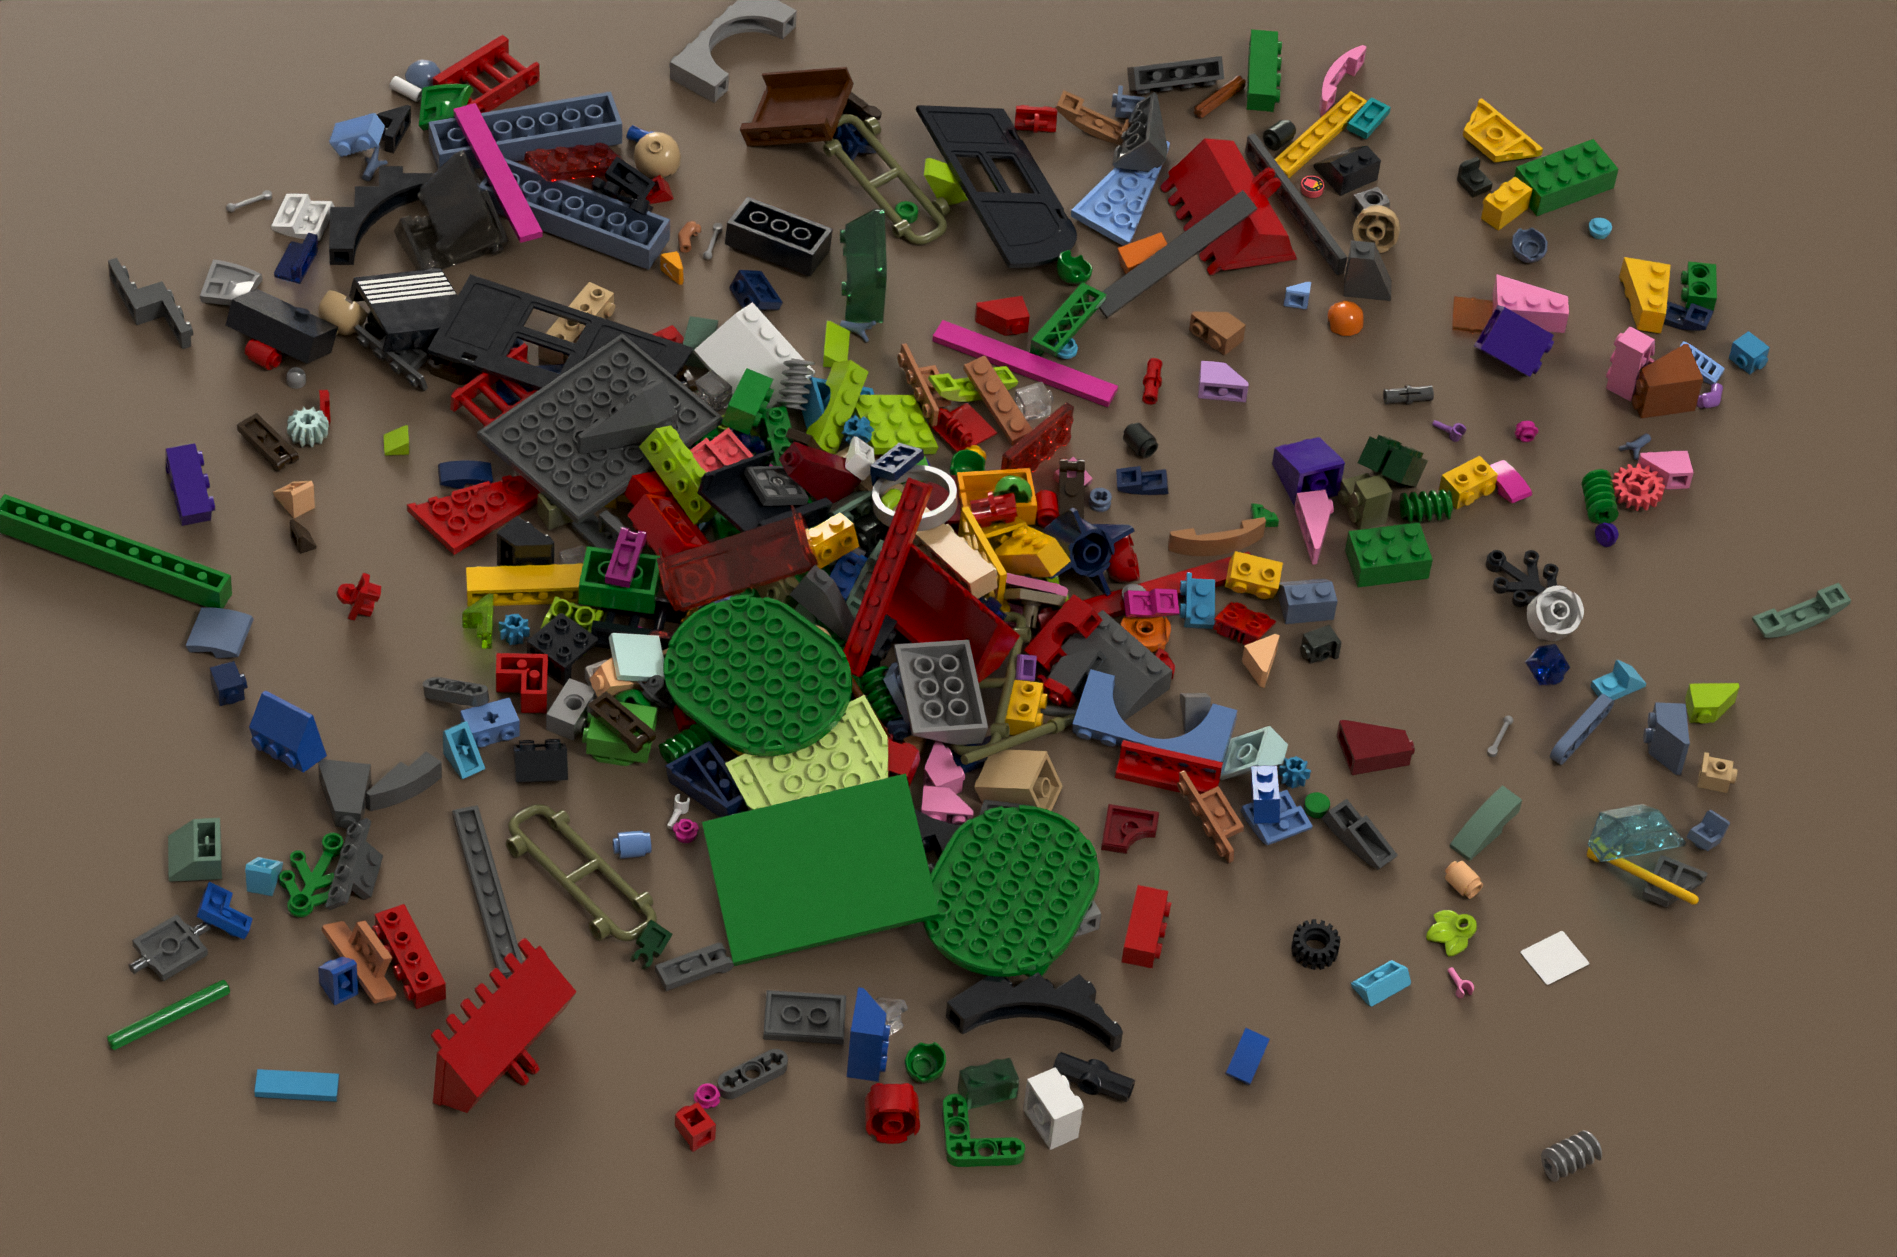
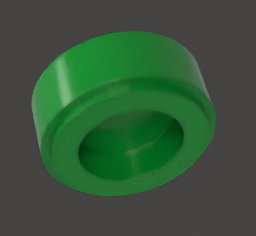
M903 201L896 205L895 212L902 220L905 219L909 224L917 220L918 207L916 204Z
M1310 793L1305 798L1304 811L1307 815L1313 818H1322L1329 811L1330 800L1323 793Z

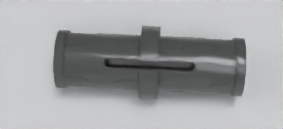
M1405 385L1404 388L1384 389L1383 391L1385 404L1401 402L1412 404L1414 401H1432L1434 398L1432 385L1422 387Z

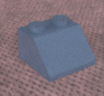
M1313 579L1279 583L1277 595L1285 624L1334 620L1337 597L1332 581Z
M1655 702L1653 712L1648 714V728L1644 729L1643 740L1644 743H1648L1649 754L1675 775H1681L1690 745L1686 704Z

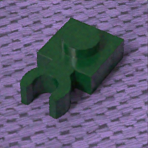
M653 920L648 921L636 941V944L641 949L632 954L630 961L634 962L639 956H642L645 960L642 969H647L653 962V956L657 958L662 954L673 934Z

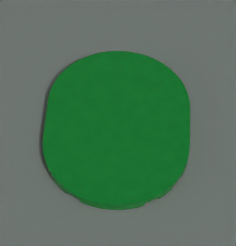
M749 595L730 597L729 600L716 604L712 602L688 617L673 634L668 644L669 648L666 657L664 658L663 672L666 686L671 698L679 709L730 748L755 756L786 755L816 743L838 724L848 707L852 694L851 669L845 653L837 642L793 608L769 597L756 598L749 597Z
M1019 805V807L1011 808L1000 806L986 810L984 814L972 820H967L952 835L930 874L940 912L939 918L922 921L930 941L947 959L964 969L978 974L997 977L1019 976L1037 971L1049 965L1068 948L1096 896L1100 869L1097 853L1091 841L1087 840L1079 831L1080 828L1067 818L1053 811L1035 806Z

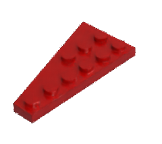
M508 475L502 477V481L491 484L489 481L452 491L450 496L439 499L437 496L428 498V502L416 505L415 502L407 504V512L455 555L537 504V494L541 492L521 475L515 477Z

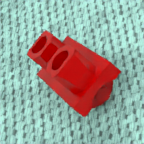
M1016 106L1014 127L1016 130H1029L1035 134H1038V131L1056 132L1058 110L1048 106Z
M993 491L988 492V498L970 501L972 514L981 528L989 527L992 521L1002 520L1004 523L1014 522L1015 517H1018L1014 493L994 496Z
M362 573L356 587L354 584L345 583L340 585L336 592L342 604H351L352 608L348 614V619L355 621L358 614L371 617L374 603L378 602L382 586L369 582L370 574Z

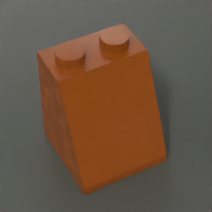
M1683 344L1641 369L1639 379L1636 380V392L1632 396L1633 408L1637 409L1640 418L1695 411L1703 377L1688 344Z

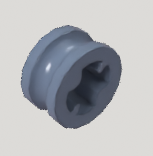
M1105 488L1093 489L1089 499L1090 508L1096 512L1107 511L1111 506V493Z

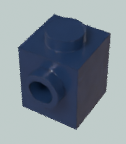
M235 661L210 667L211 685L220 706L245 700L244 689L248 688L244 674H239Z

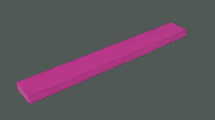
M476 103L453 109L454 117L519 242L522 243L543 237V231Z
M942 320L933 334V342L975 358L985 355L991 364L999 367L1007 366L1010 371L1105 407H1109L1118 391L1117 385Z

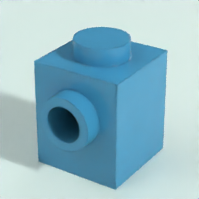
M1748 331L1733 342L1729 359L1748 374H1751L1757 369H1762L1767 364L1770 347Z

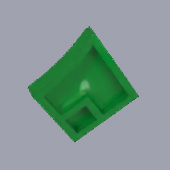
M442 84L424 87L422 89L419 127L424 131L429 129L428 122L455 118L453 109L467 105L473 88L466 84Z

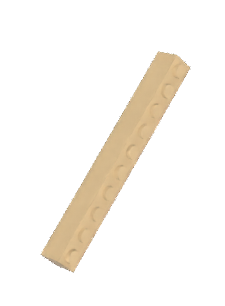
M850 446L834 455L847 458ZM869 474L865 480H862L853 491H872L871 475ZM899 483L890 487L880 496V500L890 489L896 488L903 492L904 486ZM926 507L924 513L930 512V510ZM943 523L938 527L916 532L913 544L977 599L998 587L996 580L998 574L994 565L987 563L977 550H973L963 537L956 535L949 524L945 525Z

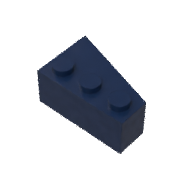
M710 741L665 765L669 783L720 818L750 811L726 768L724 760Z

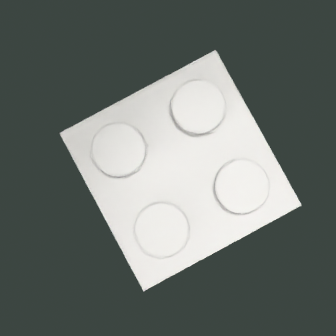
M1055 1067L1027 1079L1023 1110L1048 1148L1051 1150L1078 1138L1084 1107L1080 1097L1075 1096L1071 1091L1067 1078L1064 1075L1061 1076Z

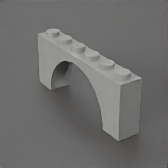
M737 0L733 5L728 6L719 18L714 19L705 31H701L692 43H688L678 56L672 58L669 65L670 79L715 103L728 91L729 74L715 63L710 54L716 44L731 35L744 32L766 33L783 39L796 27L797 10L778 0Z

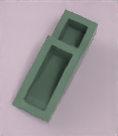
M1502 785L1469 819L1450 843V847L1470 862L1502 833L1503 826L1520 812L1522 799Z

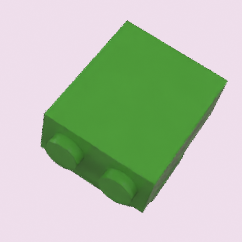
M620 702L655 732L657 724L656 707ZM588 712L587 723H590L589 728H584L582 743H586V754H591L593 759L598 762L621 766L631 765L634 761L648 762L652 742L649 744L645 743L642 750L638 753H633L624 741ZM638 732L633 733L636 737L640 735Z

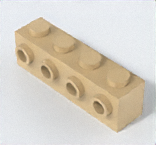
M589 282L568 307L606 319L611 317L615 310L614 293ZM559 317L545 334L576 343L586 325ZM538 346V358L552 365L565 364L569 357L568 355Z

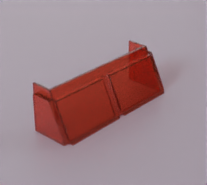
M791 505L792 517L668 557L665 556L661 547L658 548L660 558H657L664 593L674 610L686 611L745 592L748 588L754 589L810 571L814 565H819L806 521L801 512L797 513L794 506Z

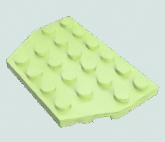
M863 695L849 702L838 724L826 736L807 748L779 756L743 754L725 763L743 796L748 809L754 810L888 778V737L868 700Z

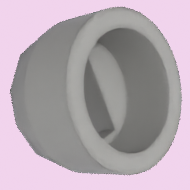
M299 367L291 368L286 375L287 385L294 389L302 388L306 384L304 370Z

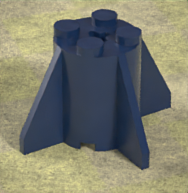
M1072 507L1054 519L1043 530V533L1057 540L1071 560L1054 576L1048 578L1053 579L1068 569H1072L1080 575L1089 577L1103 594H1106V596L1110 595L1111 592L1103 572L1111 564L1109 560L1115 552L1114 543L1135 532L1134 528L1127 524H1091L1081 518L1077 509Z

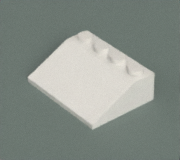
M753 302L734 314L693 351L732 396L746 368L772 378L773 382L770 388L774 389V393L767 408L781 406L777 403V400L785 398L778 393L779 390L786 389L784 385L780 384V380L788 379V377L782 374V371L790 369L783 364L784 361L791 360V358L804 360ZM809 365V366H807V368H809L810 370H812V371H813V374H811V375H806V378H807V379H810V378L813 377L814 374H815V371H814V370L811 368V366Z

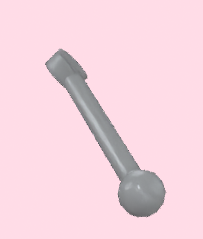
M265 190L262 195L236 204L229 203L226 206V210L234 212L236 208L262 199L270 200L272 192Z
M720 223L713 225V236L707 251L703 253V257L706 260L712 258L711 252L718 233L722 232L723 226Z
M1509 715L1504 717V724L1493 746L1488 748L1487 754L1490 757L1497 755V747L1508 726L1513 723V718Z

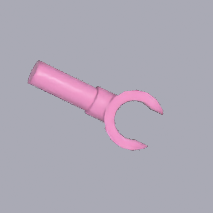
M1449 968L1448 973L1457 986L1456 996L1463 998L1465 995L1463 989H1466L1469 995H1472L1474 991L1473 983L1469 980L1460 979L1454 968Z

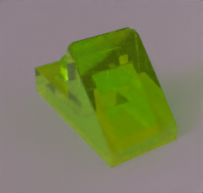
M488 593L462 613V627L477 629V638H482V649H492L493 593Z

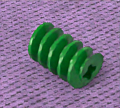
M1603 469L1587 473L1581 482L1587 516L1591 522L1596 524L1612 523L1619 515L1615 502L1613 482L1611 480L1612 476L1610 472Z
M1443 489L1439 490L1437 494L1434 490H1431L1428 496L1425 491H1421L1418 496L1415 492H1411L1409 497L1406 493H1401L1399 499L1402 519L1407 517L1408 522L1412 523L1413 516L1417 517L1418 522H1422L1423 515H1426L1428 522H1430L1433 514L1440 521L1442 514L1445 513L1447 520H1450L1453 510L1450 490L1447 491V494Z
M888 666L872 669L859 680L861 686H864L862 691L864 695H867L866 699L882 724L898 720L902 717L901 713H896L898 707L896 703L893 704L894 699L883 680L885 677L883 673L889 670Z
M697 723L692 724L689 729H684L681 734H675L673 738L660 743L658 747L661 756L669 764L709 741L714 746L715 736Z

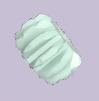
M303 406L302 411L294 410L293 415L288 418L287 434L291 437L293 444L300 443L301 447L309 444L313 447L314 443L322 444L323 439L327 438L329 422L327 417H324L322 410L316 411L314 407L306 410Z

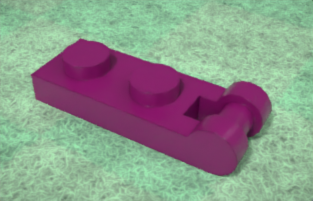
M621 527L605 575V583L630 588L646 542L647 532L639 530L637 533L630 531V528Z

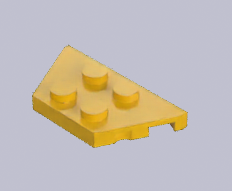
M1479 99L1475 111L1470 116V121L1467 122L1464 128L1463 137L1493 162L1542 155L1543 148L1484 99Z

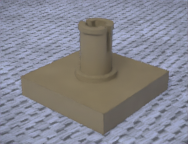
M1016 588L1005 589L1004 600L1023 604L1022 615L1026 619V627L1036 629L1038 607L1062 606L1065 603L1066 596Z

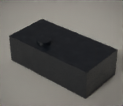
M747 197L727 222L725 245L811 276L830 251L833 229Z
M259 289L232 299L225 324L306 364L332 353L338 326L310 314L309 310L297 308Z

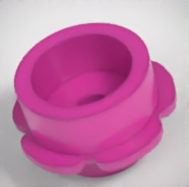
M1522 421L1516 425V438L1522 442H1530L1538 434V428L1535 427L1532 421Z
M681 819L679 823L677 822L673 826L676 839L682 843L692 842L699 831L697 823L692 822L690 819Z
M702 1084L694 1094V1101L698 1102L703 1109L714 1108L720 1103V1092L712 1084Z

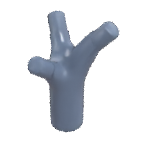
M378 145V148L375 147L371 159L369 157L365 159L367 167L362 175L365 181L371 180L379 166L388 164L387 160H378L380 145Z
M842 320L840 326L857 333L865 342H868L869 339L865 330L871 329L872 326L876 325V321L856 323Z
M1645 433L1633 442H1627L1626 445L1619 446V450H1633L1634 459L1638 460L1640 449L1651 441V436Z

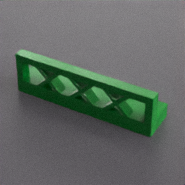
M1082 282L1031 339L1030 353L1041 357L1046 352L1056 357L1106 300L1107 294ZM1089 295L1096 298V300L1089 302ZM1083 310L1084 314L1082 316H1077L1080 313V311ZM1070 324L1071 329L1064 331V329ZM1057 339V345L1055 347L1051 346V344Z

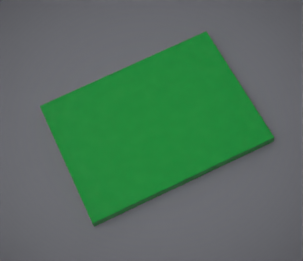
M906 774L702 822L734 966L940 917Z

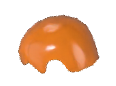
M1341 301L1333 304L1328 310L1327 319L1330 322V328L1333 333L1341 336H1352L1358 334L1363 328V311L1354 302Z

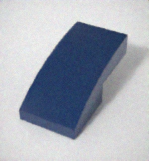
M1667 301L1664 325L1683 330H1706L1714 311L1691 303L1688 309Z
M462 460L443 462L438 465L439 483L442 486L463 489L466 483L477 485L487 481L490 484L493 482L492 468L489 462Z
M1141 466L1116 469L1118 491L1139 495L1169 494L1166 469L1142 472Z

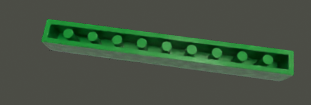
M6 494L0 499V533L208 608L223 609L232 596L231 575Z

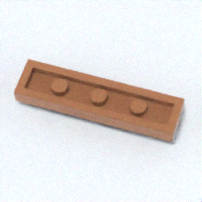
M984 355L965 364L964 372L1010 444L1013 445L1033 435L1031 426L986 356Z

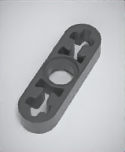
M432 677L423 682L424 696L428 699L472 707L483 706L490 700L488 688L485 685L442 677Z
M771 1049L721 1074L717 1085L720 1096L724 1099H735L783 1075L787 1071L788 1056L780 1049ZM749 1070H756L760 1073V1076L752 1079L747 1077L745 1073ZM725 1083H728L729 1085H734V1088H731L730 1086L725 1087Z

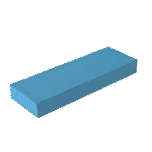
M257 1069L255 1097L337 1102L339 1074Z

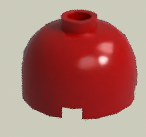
M1131 534L1114 543L1115 552L1114 555H1111L1109 560L1111 564L1106 569L1111 579L1121 583L1138 581L1140 577L1137 555L1132 547L1134 543Z

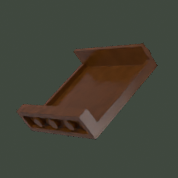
M847 67L762 73L766 88L752 122L742 123L739 129L747 147L832 141L854 85Z

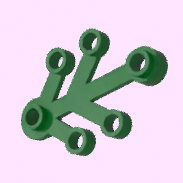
M329 833L323 837L322 849L324 852L312 873L306 863V855L303 851L297 850L291 853L290 864L292 867L297 868L305 884L302 892H300L295 883L294 872L284 870L279 875L280 885L287 889L291 897L287 903V908L291 915L306 917L312 913L315 906L327 903L329 890L314 896L313 894L317 889L332 885L334 873L323 875L333 857L338 856L343 848V838L341 835ZM301 858L302 860L295 861L294 859ZM284 878H291V880H288V881H285V880H283V879H284Z

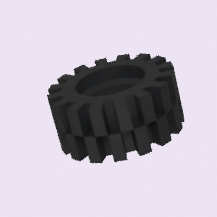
M1312 919L1311 924H1309L1308 920L1303 922V926L1299 924L1297 930L1294 931L1291 945L1293 957L1296 956L1295 961L1297 963L1303 961L1302 966L1305 968L1308 964L1311 965L1312 970H1315L1316 966H1319L1320 970L1324 969L1325 964L1328 967L1331 966L1332 961L1335 962L1340 947L1341 939L1338 936L1337 929L1332 931L1333 925L1329 923L1328 926H1325V921L1321 920L1320 924H1317L1316 919ZM1309 940H1317L1322 942L1326 947L1323 949H1314L1309 947L1306 944V942Z

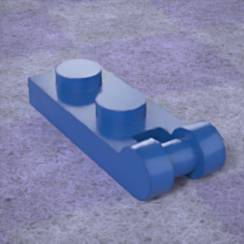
M852 551L837 560L829 575L835 581L845 601L867 560V557L861 554L859 556Z

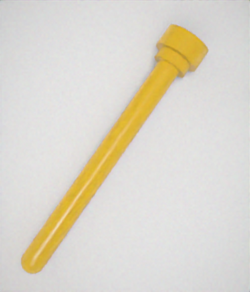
M1595 839L1590 844L1587 858L1595 862L1607 861L1692 905L1698 903L1699 898L1697 895L1610 852L1605 843Z

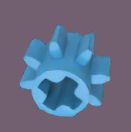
M856 415L846 421L842 434L847 437L845 441L850 444L851 439L857 436L865 443L869 442L874 431L869 425L870 421L865 417H862L860 420Z
M519 614L505 615V622H499L500 639H505L509 645L523 644L524 637L530 636L528 619L523 620Z
M1297 756L1289 759L1285 758L1283 765L1279 766L1278 775L1282 776L1281 783H1285L1292 789L1300 785L1304 787L1305 781L1310 778L1311 770L1307 769L1308 762L1303 761Z

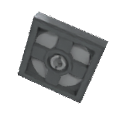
M783 466L745 468L743 474L763 506L807 504L809 497L806 492L788 476Z

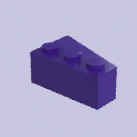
M195 443L167 448L165 454V470L170 475L171 491L174 492L175 505L182 526L210 521L212 511H215L213 496L208 497L207 488H210L207 473H202L201 466H204L202 451L197 452Z

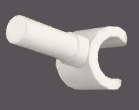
M680 794L675 796L674 812L667 824L668 829L672 830L678 817L688 812L689 797L686 802H679Z

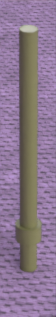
M1075 714L1062 718L1055 717L1048 720L1044 725L961 756V762L967 765L1046 734L1059 733L1065 727L1073 725Z

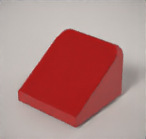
M661 175L652 179L655 185L645 198L650 202L649 204L674 199L669 184Z

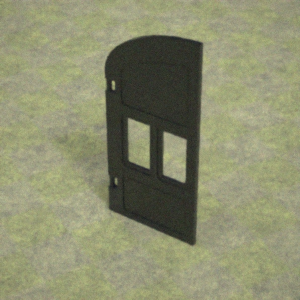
M917 105L916 112L1008 268H1025L1049 264L1057 261L1061 252L1072 250L1077 240L1076 229L1072 221L1065 214L1063 206L1027 146L1018 136L1016 128L1004 109ZM957 157L977 158L997 192H977ZM992 158L1012 159L1031 193H1012Z
M470 274L427 349V353L458 364L462 363L471 366L473 369L535 390H540L620 334H624L674 377L677 376L688 361L693 348ZM533 309L586 325L576 343L524 327ZM520 339L568 355L569 357L560 374L507 357L515 341ZM463 356H467V357H470V358H473V359H476V360H475V361H472V360L463 358Z

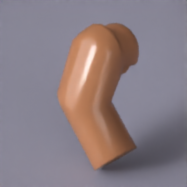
M695 221L687 222L678 233L681 252L687 253L691 251L690 237L692 235L698 236V233L701 232V226L696 224Z

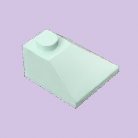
M1271 726L1232 738L1223 762L1220 779L1225 780L1251 773V766H1278L1282 764L1288 744Z

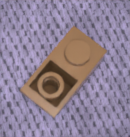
M1194 311L1191 314L1189 330L1225 356L1243 342L1246 325L1229 312Z

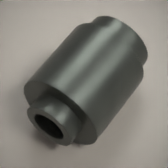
M1290 120L1278 121L1264 131V144L1271 150H1279L1294 138L1296 134L1295 125Z
M1132 423L1125 428L1123 441L1137 455L1148 458L1156 452L1158 448L1156 438L1141 423Z

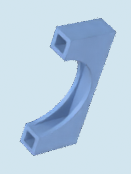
M1090 669L1073 721V733L1078 737L1086 740L1091 738L1097 739L1104 745L1111 747L1115 745L1121 746L1122 741L1126 740L1224 762L1237 720V710L1212 704L1208 715L1192 731L1176 738H1150L1131 729L1118 714L1113 700L1115 676ZM1153 757L1156 760H1163L1159 757ZM1178 763L1180 766H1189L1186 763ZM1203 769L1206 772L1216 773V770L1213 769Z

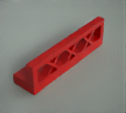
M1123 740L1115 778L1180 793L1177 786L1179 772L1185 770L1196 790L1201 795L1219 786L1223 762ZM1126 750L1137 752L1139 755L1126 754ZM1153 757L1162 758L1164 761H1157ZM1178 763H1186L1189 766H1180ZM1203 769H1213L1216 770V773L1206 772Z

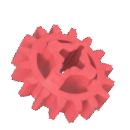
M1628 464L1627 469L1620 467L1619 472L1614 474L1612 480L1614 495L1619 497V504L1626 503V508H1630L1632 505L1635 506L1636 511L1640 507L1648 510L1649 505L1656 507L1657 502L1662 500L1665 485L1662 484L1663 478H1657V471L1651 473L1649 466L1642 469L1640 464H1637L1636 468Z

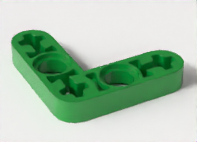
M949 1094L945 1097L942 1107L946 1158L951 1165L956 1167L1013 1166L1023 1161L1025 1145L1018 1138L970 1139L966 1099L959 1094ZM953 1104L958 1108L957 1116L954 1117L953 1108L951 1107ZM952 1126H960L964 1132L956 1135L951 1133L949 1129ZM981 1148H989L993 1151V1154L984 1157L978 1151ZM998 1148H1001V1155H998ZM1013 1148L1016 1154H1011L1009 1149ZM970 1149H974L973 1156H970ZM955 1150H960L962 1156H957Z

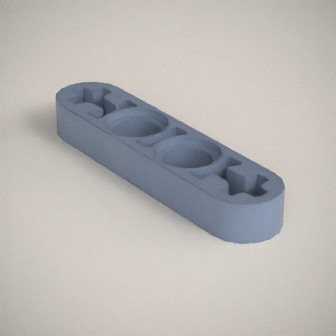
M1601 694L1556 743L1551 751L1550 759L1560 765L1564 764L1609 714L1614 705V700L1605 694Z

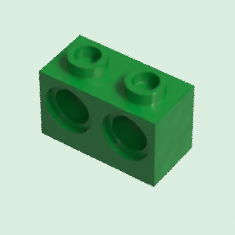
M1688 261L1686 271L1682 270L1680 283L1684 285L1681 291V302H1685V308L1688 309L1691 303L1714 311L1717 300L1716 264Z

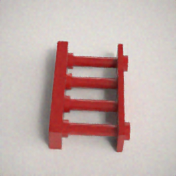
M502 34L434 76L433 86L464 84L468 82L483 95L475 100L469 98L467 105L476 103L480 113L490 112L523 90L535 85L540 77V64L535 62L527 68L509 55V39ZM503 61L515 70L517 74L507 78L493 65ZM486 72L500 84L490 89L475 76Z
M525 343L518 348L511 349L507 357L530 364L527 361L528 346ZM483 372L465 386L454 390L451 395L450 409L455 412L464 406L485 427L538 390L527 392L518 383ZM500 379L521 400L514 405H508L490 386ZM482 392L502 414L495 419H490L472 399Z

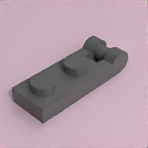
M715 943L655 965V972L664 989L668 991L718 972L726 973L733 968L734 964L730 957H726V949L723 944Z

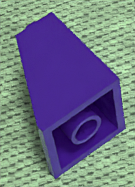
M1497 305L1474 347L1530 377L1532 373L1536 374L1542 365L1540 359L1544 352L1548 353L1554 344L1552 338L1554 335L1506 307Z
M1320 437L1275 447L1272 465L1295 506L1297 493L1326 490L1328 498L1338 496L1345 462Z

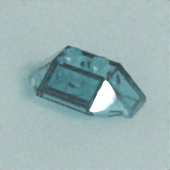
M1640 804L1600 812L1587 845L1600 862L1685 846L1686 841L1660 810Z

